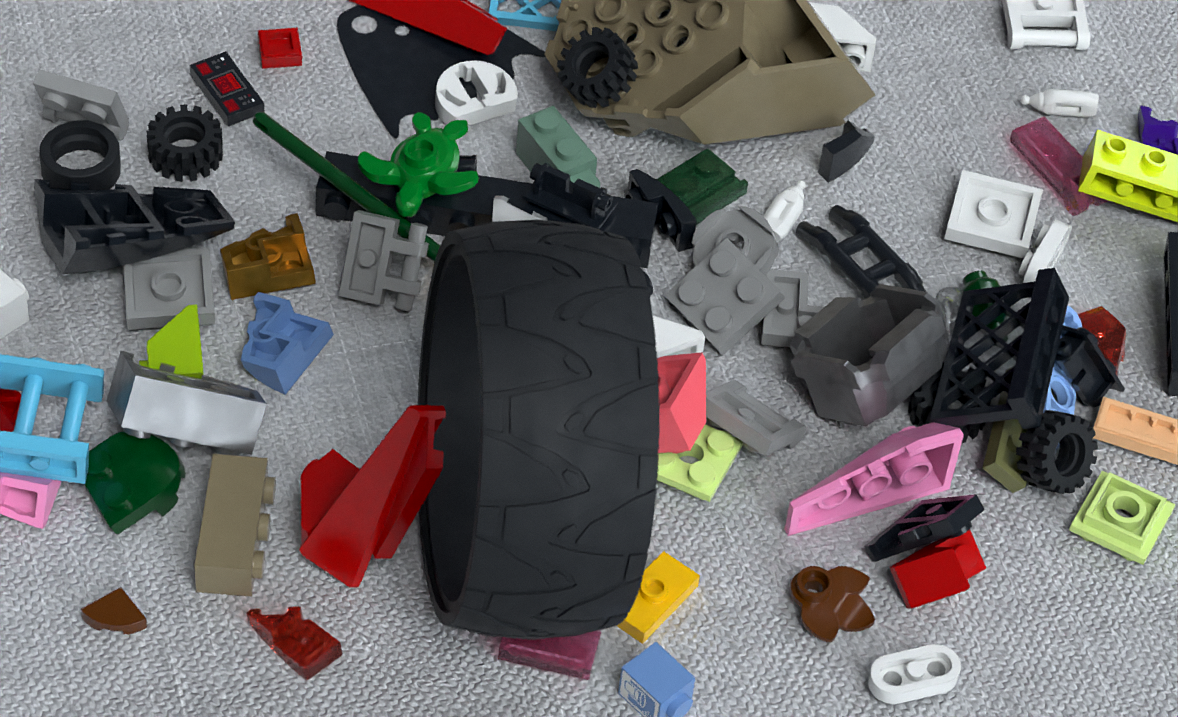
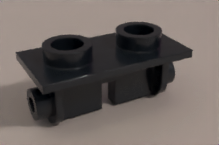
M547 162L543 165L536 163L533 166L530 179L535 181L523 195V199L576 223L596 229L601 228L618 203L613 200V196L607 194L606 188L596 187L581 179H577L573 183L570 181L569 174L551 167V164Z
M1063 325L1062 338L1059 341L1055 360L1066 377L1073 379L1071 384L1082 402L1092 407H1097L1101 405L1103 396L1105 397L1109 389L1124 392L1125 388L1115 374V366L1105 358L1097 346L1099 342L1095 335L1082 327L1074 329Z

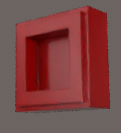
M298 27L258 30V45L262 69L302 66Z

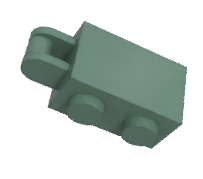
M554 105L518 119L516 155L530 172L536 163L543 165L547 162L551 164V167L569 174L570 181L573 183L577 179H581L600 188V181L596 177L597 157Z

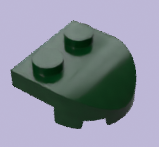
M123 431L110 436L89 450V465L85 486L109 527L118 535L155 509L162 517L166 515L178 502L176 492L180 486L181 478H185V468L178 454L158 437L151 435L147 439L138 438Z

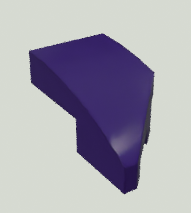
M1140 105L1138 112L1139 143L1178 155V122L1172 119L1169 121L1158 120L1151 116V108Z

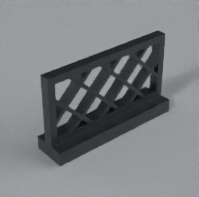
M1055 268L1038 270L1036 281L963 291L930 417L931 422L958 426L1018 419L1022 429L1040 427L1069 302V295ZM1031 298V301L1017 312L1010 308L1020 299ZM993 304L977 317L972 315L974 305ZM1002 313L1009 317L993 330L986 326ZM1021 326L1024 329L1023 333L1009 344L1003 340L1004 337L1017 327ZM978 331L985 335L970 348L964 347L965 341ZM995 344L1001 348L999 352L985 362L978 358ZM1011 358L1016 361L1015 366L1002 376L994 372ZM970 363L977 367L961 381L956 379V374ZM986 377L993 381V383L977 395L970 391V389ZM1002 391L1008 394L1006 404L986 405ZM961 396L969 400L959 409L947 411L948 406Z

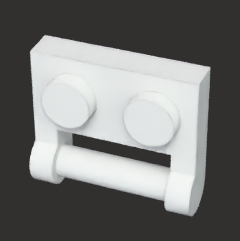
M1002 0L1008 31L1007 43L1009 49H1022L1023 45L1073 46L1074 50H1088L1090 31L1083 0ZM1023 27H1072V30H1024Z

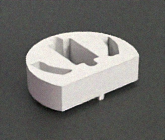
M482 61L460 62L446 69L437 82L435 95L436 112L446 125L454 120H467L468 126L515 112L517 87L510 75L496 65ZM459 77H462L465 82L472 81L482 98L481 102L476 97L470 99L459 81ZM501 85L503 93L496 94L497 86Z

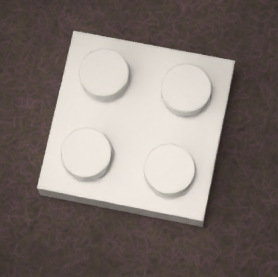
M962 170L944 239L1024 259L1029 249L1043 189Z

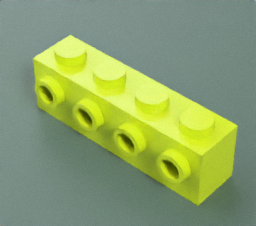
M1097 129L1083 155L1078 191L1178 222V155Z

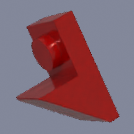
M969 529L958 537H946L937 540L889 568L906 608L912 609L968 590L970 584L967 579L985 570L986 566Z

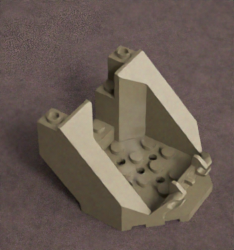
M562 0L556 17L559 21V26L554 40H549L545 51L546 58L557 74L560 72V69L557 67L558 60H565L560 54L563 47L570 50L572 46L568 41L572 37L579 41L581 39L579 32L586 30L592 35V27H599L602 31L604 28H608L613 33L616 32L625 43L630 35L637 34L636 38L627 44L636 56L634 59L638 62V69L633 70L637 77L635 82L627 81V84L631 87L628 93L623 90L618 93L622 98L615 103L612 98H609V106L602 108L597 103L596 108H590L587 104L584 106L579 103L566 89L577 109L585 117L603 118L607 126L612 128L616 135L634 137L649 128H654L706 145L843 125L845 123L844 117L876 95L808 0ZM670 10L665 18L659 20L660 14L663 11ZM688 37L683 45L677 47V42L681 38ZM609 57L596 61L589 68L586 78L598 75L606 67Z

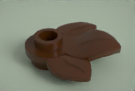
M809 566L793 577L790 586L791 597L797 605L802 607L801 622L814 637L825 642H833L839 629L848 632H858L874 625L875 618L871 609L859 596L870 580V577L865 573L847 566H838L829 571L818 566ZM808 590H816L818 593L810 592Z

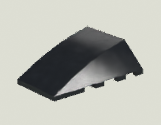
M34 179L41 240L62 275L108 269L149 260L193 246L234 229V219L211 190L153 187V194H139L132 185L115 184V189L89 190V182L71 181V189L50 188V180Z

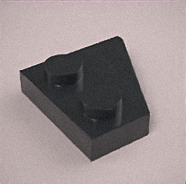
M977 494L921 500L866 544L864 548L872 562H876L946 537L955 538L971 529V521L985 509Z

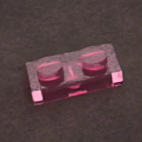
M594 631L572 637L535 640L502 637L498 650V659L590 680L600 644L601 632Z

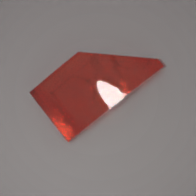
M1102 306L1077 314L1082 328L1090 331L1098 339L1099 344L1097 346L1105 358L1115 366V374L1118 377L1119 364L1125 358L1126 328Z
M301 606L288 607V611L285 614L262 615L261 608L251 609L246 612L248 623L287 665L306 681L343 655L339 640L311 619H303Z

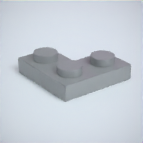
M770 269L765 276L782 291L785 299L762 319L761 345L790 347L795 335L794 332L824 307L807 305L809 273Z

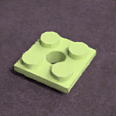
M705 424L690 451L677 454L672 452L658 453L657 481L710 502L742 448V441L727 431L718 430ZM692 456L699 461L690 464L683 462L680 458Z
M1101 471L1070 525L1069 531L1078 534L1086 541L1095 542L1120 554L1126 560L1144 565L1176 504L1115 474ZM1115 510H1126L1129 513H1131L1133 517H1122L1115 512Z

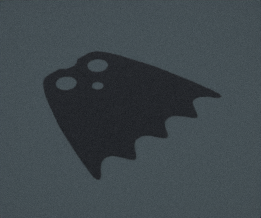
M362 5L346 10L337 19L339 39L351 69L372 108L394 138L399 136V124L406 115H414L417 112H421L429 116L430 120H438L439 116L435 108L437 82L442 73L449 67L465 61H482L500 67L514 79L512 59L515 56L527 54L546 57L545 51L508 29L495 52L491 55H486L393 17L385 16V14ZM369 16L375 19L377 27L373 32L359 33L353 29L352 22L357 17ZM399 26H405L409 29V33L401 36L396 34L395 29ZM459 77V81L470 99L477 98L476 88L472 81L465 82L462 77Z

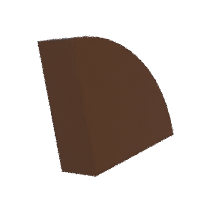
M121 587L81 609L82 620L93 629L99 631L106 629L123 631L124 634H133L147 628L146 617Z

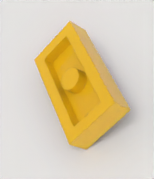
M663 551L644 570L633 607L628 616L617 627L643 644L698 587L700 575Z

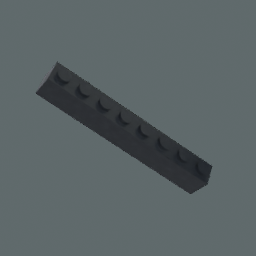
M326 151L325 158L398 213L396 196L400 190L397 185L379 184L368 179L358 167V156ZM319 175L316 186V216L334 220L353 221L355 211L367 212ZM478 175V183L473 188L452 195L436 193L423 199L421 207L415 216L404 217L410 223L427 225V234L446 236L453 230L492 222L493 202L497 195L509 198L507 203L531 215L534 211L546 217L548 221L579 224L523 199V195L532 183ZM613 196V200L618 202L617 206L599 230L621 235L628 239L639 257L642 268H648L655 233L658 203Z

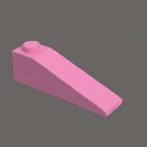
M934 422L918 427L909 426L897 433H893L789 503L785 524L787 535H794L949 490L964 434L960 428Z

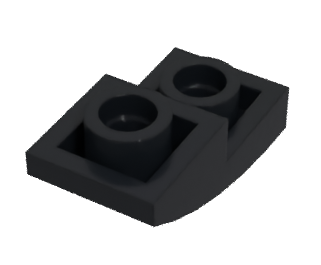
M638 169L630 171L628 189L624 192V198L658 203L656 224H658L663 237L669 238L678 252L693 248L692 240L697 219L689 208L669 188L655 178Z

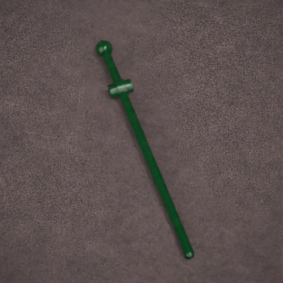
M264 112L254 114L253 124L255 127L367 212L399 219L397 234L402 238L408 239L411 226L408 220L400 216L396 211ZM426 235L425 242L429 243L427 257L435 262L440 245Z

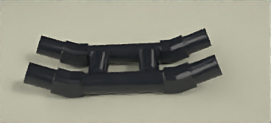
M835 205L830 209L829 218L842 225V228L853 235L837 243V239L828 230L820 226H814L807 221L799 223L796 228L797 235L808 241L810 245L817 248L823 255L825 254L862 292L861 295L864 299L871 297L870 293L876 289L875 287L879 285V281L893 274L902 288L927 292L922 285L923 281L917 271L894 252L869 226L870 223L861 214L853 210H847L840 205ZM868 247L881 262L863 270L850 256Z

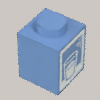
M655 642L622 666L618 694L643 717H683L693 704L692 696L695 677L663 647Z

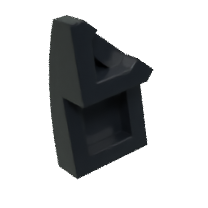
M847 120L844 124L842 136L823 144L818 173L828 183L840 177L864 157L872 146L875 137L867 129H860L853 122Z

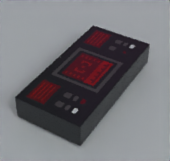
M226 51L190 65L191 77L228 127L254 117V114L257 112H264L263 100Z

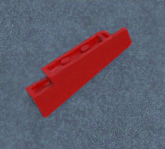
M349 0L486 55H491L495 52L507 30L506 26L497 22L498 19L494 15L469 0Z
M411 405L406 408L300 546V553L305 558L348 587L358 588L372 554L375 559H391L443 469L444 452L433 449L434 434L443 418H446L444 406Z

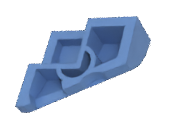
M258 292L253 300L257 309L254 321H249L247 334L249 341L243 347L241 362L243 367L260 382L286 395L334 334L329 322L294 313L290 300Z

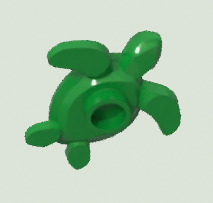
M417 112L412 117V126L416 134L408 137L395 148L390 162L381 160L363 151L358 156V167L373 182L397 185L400 190L396 196V207L399 215L402 217L415 216L421 207L423 199L436 193L440 195L457 194L473 188L478 183L479 176L477 171L456 172L459 166L460 154L455 140L468 132L467 120L451 121L444 129L432 128L430 117L424 113Z

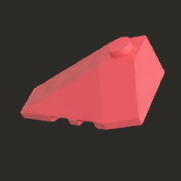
M703 352L657 358L659 376L658 453L672 452L677 454L690 451L706 424V359Z

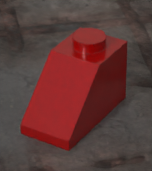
M334 449L330 450L321 459L311 461L301 474V545L360 470Z

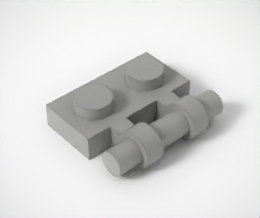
M360 210L355 211L339 296L381 305L385 301L386 290L398 292L395 307L411 311L414 296L419 295L422 281L418 280L421 259L427 256L429 243L425 242L428 226L420 223H411L408 239L397 237L399 219ZM394 252L405 254L401 276L390 274Z

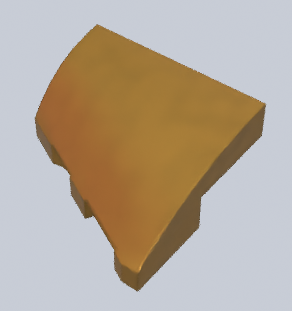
M298 213L285 217L286 227L273 233L262 228L251 233L247 239L235 241L220 249L231 300L254 296L258 292L270 293L316 284L314 268L306 248L305 234Z

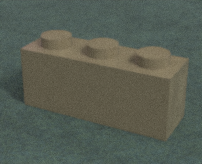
M213 454L194 564L196 592L252 597L254 578L263 579L265 551H259L260 541L269 540L271 515L264 513L266 504H274L276 477H268V458Z

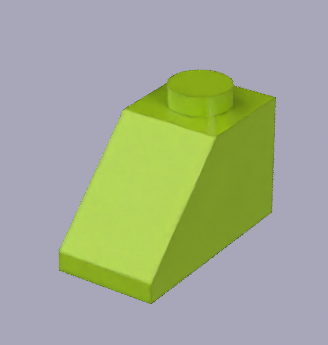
M197 304L186 306L147 341L148 360H139V365L159 370L161 363L175 366V374L198 379L202 378L204 373Z

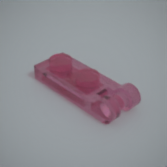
M1045 116L1012 130L1010 142L1061 196L1067 211L1071 215L1076 216L1087 211L1091 204L1099 206L1108 202V200L1078 191L1077 185H1079L1083 157Z

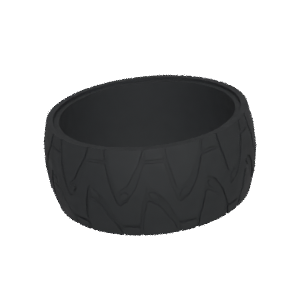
M497 221L450 231L440 245L431 275L426 302L420 353L417 405L444 406L446 410V418H443L434 434L433 449L444 452L443 469L419 509L420 537L428 591L435 614L445 626L493 637L530 640L572 637L617 626L624 621L633 607L648 557L647 552L651 540L655 511L659 460V376L655 328L644 271L633 245L621 235L601 231L582 224L556 221Z

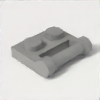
M41 69L38 70L33 85L44 105L43 117L45 119L55 122L59 119L67 121L89 120L107 127L115 134L117 140L121 141L124 139L129 127V118L116 91Z
M736 380L706 392L707 421L713 427L728 431L740 439L743 446L753 453L767 456L785 446L794 448L805 434V425L795 419L787 420L746 392L747 388Z

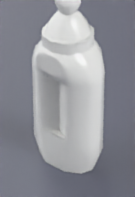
M1047 89L1039 91L1030 97L1023 95L1021 103L1023 105L1030 104L1037 111H1042L1047 115L1089 118L1096 116L1098 94L1089 91Z
M803 180L797 181L795 186L787 187L786 190L777 194L763 215L774 231L776 242H780L788 235L803 211V189L806 187Z

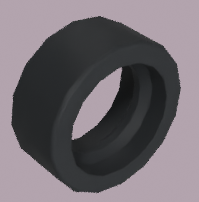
M89 120L63 123L50 130L40 143L41 174L44 180H50V188L71 189V181L89 182V190H109L116 184L121 175L119 142L115 134L102 124ZM76 150H90L105 157L97 165L86 169H70L56 162L66 153Z

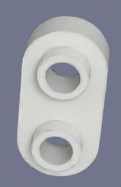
M1057 219L1054 220L1051 226L1043 225L1035 243V247L1038 249L1035 253L1028 251L1021 264L1019 274L1025 276L1023 283L1036 281L1038 270L1055 267L1068 242L1072 230L1071 225Z
M931 644L879 657L872 664L868 686L871 693L878 700L888 704H900L946 693L953 689L958 681L961 662L958 655L952 649L939 644ZM929 672H937L941 676L935 677L929 674ZM886 682H894L898 686L889 685Z

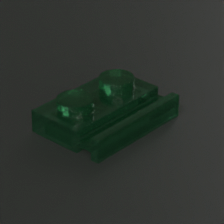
M706 148L656 179L669 188L689 208L697 219L696 225L714 211L723 209L747 194L748 182L745 179L739 180L735 176L736 171L709 148Z

